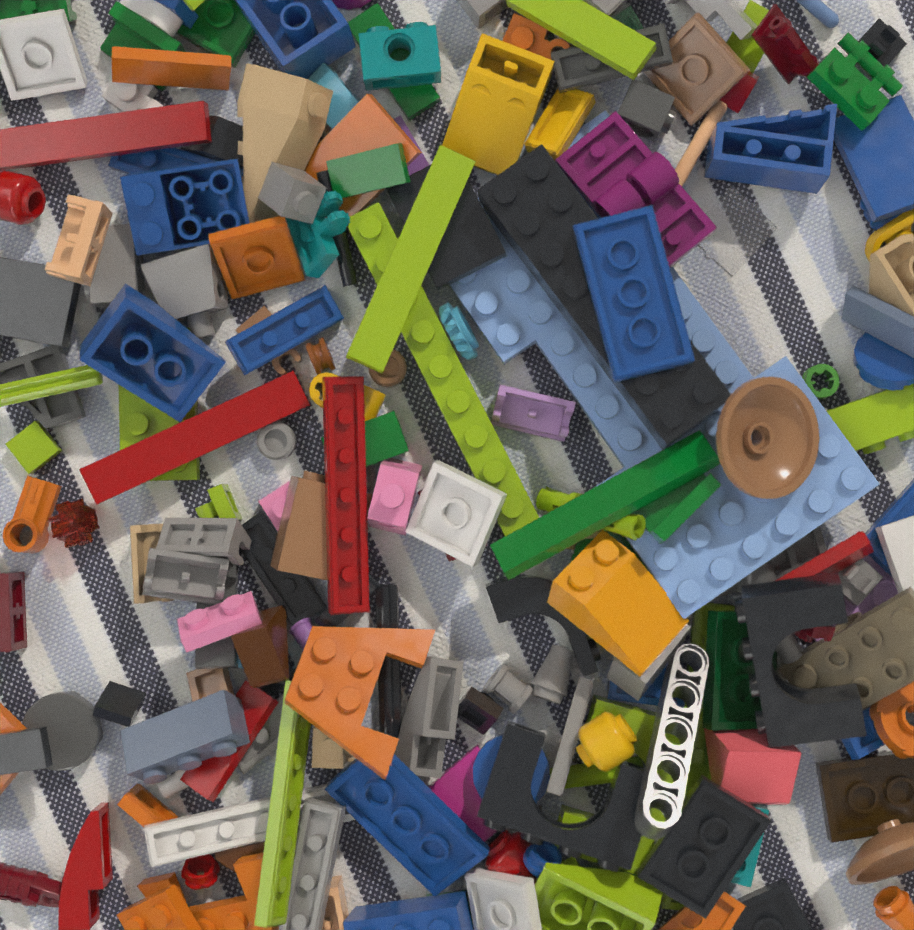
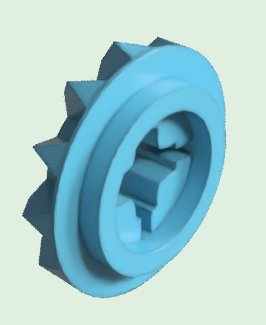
M449 302L439 307L441 321L457 351L467 360L478 357L476 348L479 347V343L459 307L453 308Z

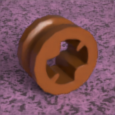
M324 337L319 338V342L315 345H312L310 342L305 344L317 375L322 373L325 368H329L331 371L336 369Z

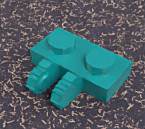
M336 190L324 194L313 224L286 218L307 277L320 278L339 256L333 236L341 234L346 230V226H349L350 218L348 213L343 210L338 211L341 204H343V199Z

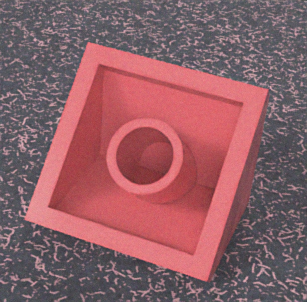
M704 728L710 775L713 782L749 804L787 805L790 803L801 758V752L795 745L769 748L767 734H759L758 729L708 730Z

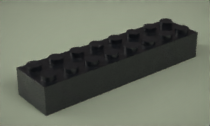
M542 144L477 190L479 201L484 211L662 450L672 445L723 408L731 394L691 341L695 358L694 363L614 383L573 231V225L598 218Z

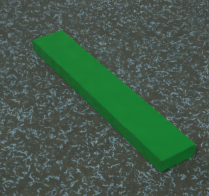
M698 430L492 543L490 547L505 576L510 580L720 465L719 457L702 432Z

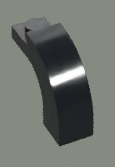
M518 575L510 580L506 577L485 584L498 623L526 614L548 616L560 623L566 631L583 677L598 672L595 662L601 660V656L596 642L592 638L587 640L586 633L547 603L552 580L539 576Z

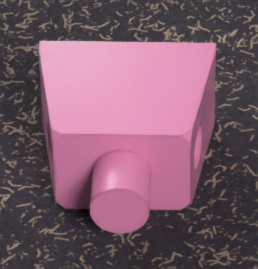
M394 458L382 461L367 518L369 527L406 536L405 531L409 524L423 465Z

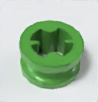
M827 364L812 366L802 375V379L817 399L827 398L838 389V373L832 366ZM824 373L828 378L824 380V382H829L828 388H821L816 391L812 384L816 383L811 381L812 375L817 376Z

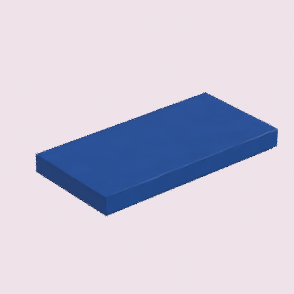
M650 205L573 225L576 243L614 383L694 363V354L653 206Z
M395 754L385 780L358 759H355L336 775L324 789L340 805L346 806V811L434 896H437L487 857L490 851V847Z

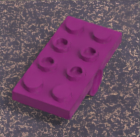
M616 111L555 159V162L572 185L601 218L652 205L670 268L717 229V226L679 184V177L670 162L659 152L655 151L652 153Z

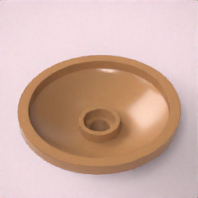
M760 377L743 383L729 396L720 413L716 432L717 453L725 474L740 491L749 496L762 499L784 497L799 488L807 479L818 454L819 427L815 411L809 399L796 385L778 377Z
M894 819L877 827L879 833L863 843L848 864L846 870L848 882L852 885L870 884L914 870V822L901 824L899 819Z

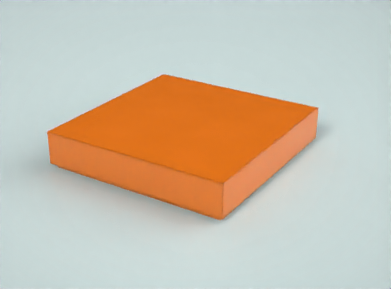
M276 216L208 234L209 243L231 299L305 281L304 271L286 217Z

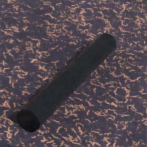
M328 170L317 172L318 182L326 187L325 193L333 191ZM346 231L333 236L339 253L336 260L343 287L358 284Z

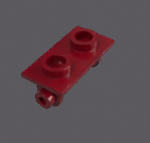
M773 4L751 36L785 82L790 84L796 75L807 77L819 64V61L814 55H811L812 53L793 28L792 22L785 17L777 4Z

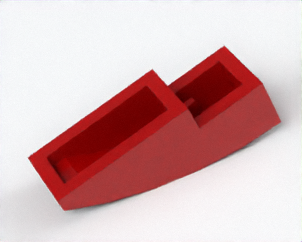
M109 802L100 803L90 812L70 852L61 886L58 930H90L100 918L98 890L104 889L113 879Z

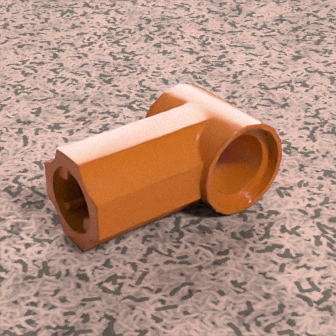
M27 475L13 519L3 529V541L10 550L34 554L45 548L49 539L48 526L62 486ZM29 526L32 529L33 536L30 543L24 546L19 538L20 532L24 527Z

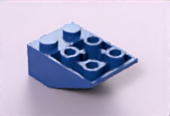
M238 159L131 173L120 177L136 256L210 244L208 234L250 223Z

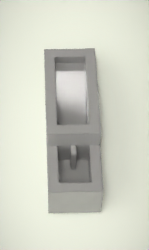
M427 657L417 677L402 720L398 737L399 741L395 751V755L416 776L441 778L446 739L455 740L464 663L462 661Z

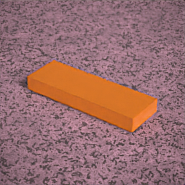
M112 47V82L229 91L231 75V56Z

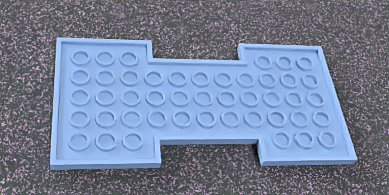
M605 110L583 125L570 147L610 115ZM585 200V202L588 204V206L591 208V210L594 212V214L597 216V218L600 219L601 217L596 213V211H595V210L590 206V204ZM487 215L506 251V257L448 286L502 363L506 364L536 343L623 466L622 469L602 483L662 451L647 428ZM671 267L670 271L689 339L730 394L743 383L755 378L778 377L796 385L807 396L815 411L819 427V448L813 469L803 484L792 493L776 499H762L749 496L734 486L720 464L703 474L707 476L711 473L722 485L665 542L660 544L646 529L641 538H637V540L625 537L650 574L665 590L681 617L685 619L880 484L788 358L785 356L753 378L678 273ZM722 409L676 442L700 430L717 453L716 432Z

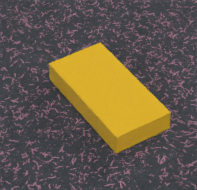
M557 89L524 143L526 151L530 153L542 144L554 161L567 151L596 103L594 94L579 89L559 93Z

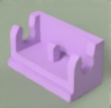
M500 385L491 423L493 426L564 442L569 433V423L576 402Z

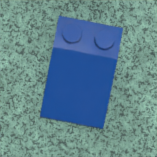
M234 0L277 67L283 73L308 79L323 62L330 65L356 47L348 22L332 0Z
M126 283L81 343L80 361L178 422L183 420L226 363L220 355L162 307Z

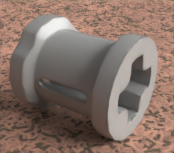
M502 663L486 682L482 690L487 694L490 692L495 694L509 706L508 710L514 714L528 699L534 688L529 683L526 685L508 671V666Z

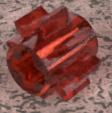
M83 499L73 502L67 500L57 504L56 510L59 514L48 518V521L51 522L52 537L65 541V548L91 543L93 538L90 533L100 529L96 509L84 505Z

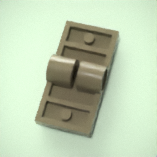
M911 586L863 615L861 612L851 614L847 617L848 623L836 624L834 626L836 629L831 642L825 641L823 638L803 649V652H801L802 656L797 661L789 664L781 662L779 670L790 684L800 688L815 689L856 683L861 698L862 710L914 682V590Z

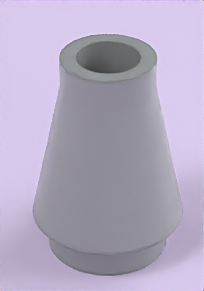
M552 644L549 654L531 682V685L534 686L531 695L558 705L561 704L563 696L567 697L573 651Z

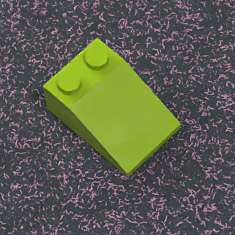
M547 862L535 882L542 930H652L656 923L663 894L660 890L628 872H614L605 869Z

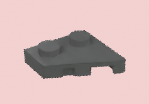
M52 345L0 363V382L4 384L70 369L63 348ZM77 390L20 402L22 406H26L32 412L33 417L46 429H53L86 417Z

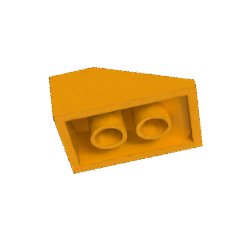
M604 530L553 580L547 601L554 609L639 677L645 673L689 622L687 617L685 619L681 617L665 590L636 555Z

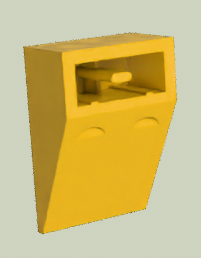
M482 33L467 69L442 146L476 161L474 167L495 175H499L516 163L520 158L524 143L527 140L552 76L555 61Z

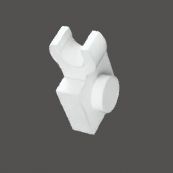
M111 82L102 94V97L121 112L163 106L153 99L158 92L153 85Z

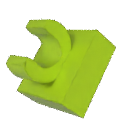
M219 484L208 489L211 502L195 508L199 518L243 519L228 484Z

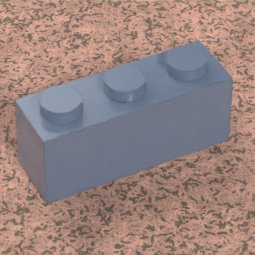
M224 689L120 730L127 775L140 779L146 784L162 782L167 779L168 774L178 770L186 771L198 768L202 765V761L214 756L225 757L232 755L237 751V747L250 743L242 700Z

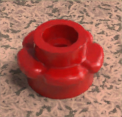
M210 854L186 859L181 870V877L186 880L185 885L190 889L209 888L218 880L217 874L220 872V867Z

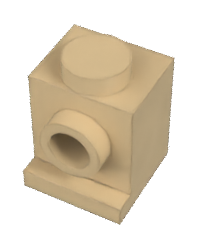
M314 726L312 768L343 769L346 762H353L355 760L353 755Z

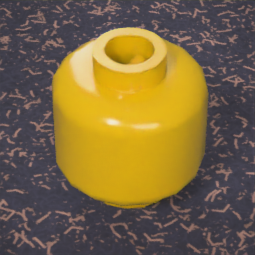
M603 712L579 728L578 737L581 744L576 747V750L588 768L595 764L599 770L608 772L634 755L635 749L633 744L638 740L621 714L614 716L610 712Z

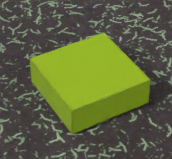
M36 420L5 444L28 474H34L62 452L44 426Z

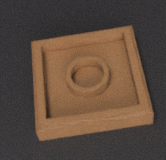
M695 13L669 40L673 59L672 65L643 73L660 91L675 97L672 105L693 126L750 69L700 13Z

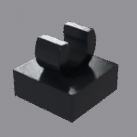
M880 18L858 41L863 40L870 47L868 51L883 66L889 64L907 45L900 37V34L891 25L887 26Z

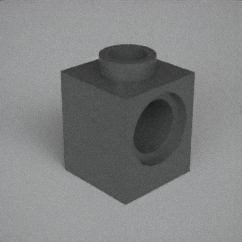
M632 80L618 114L636 135L655 142L660 131L667 134L677 113L670 110L675 97L637 80Z

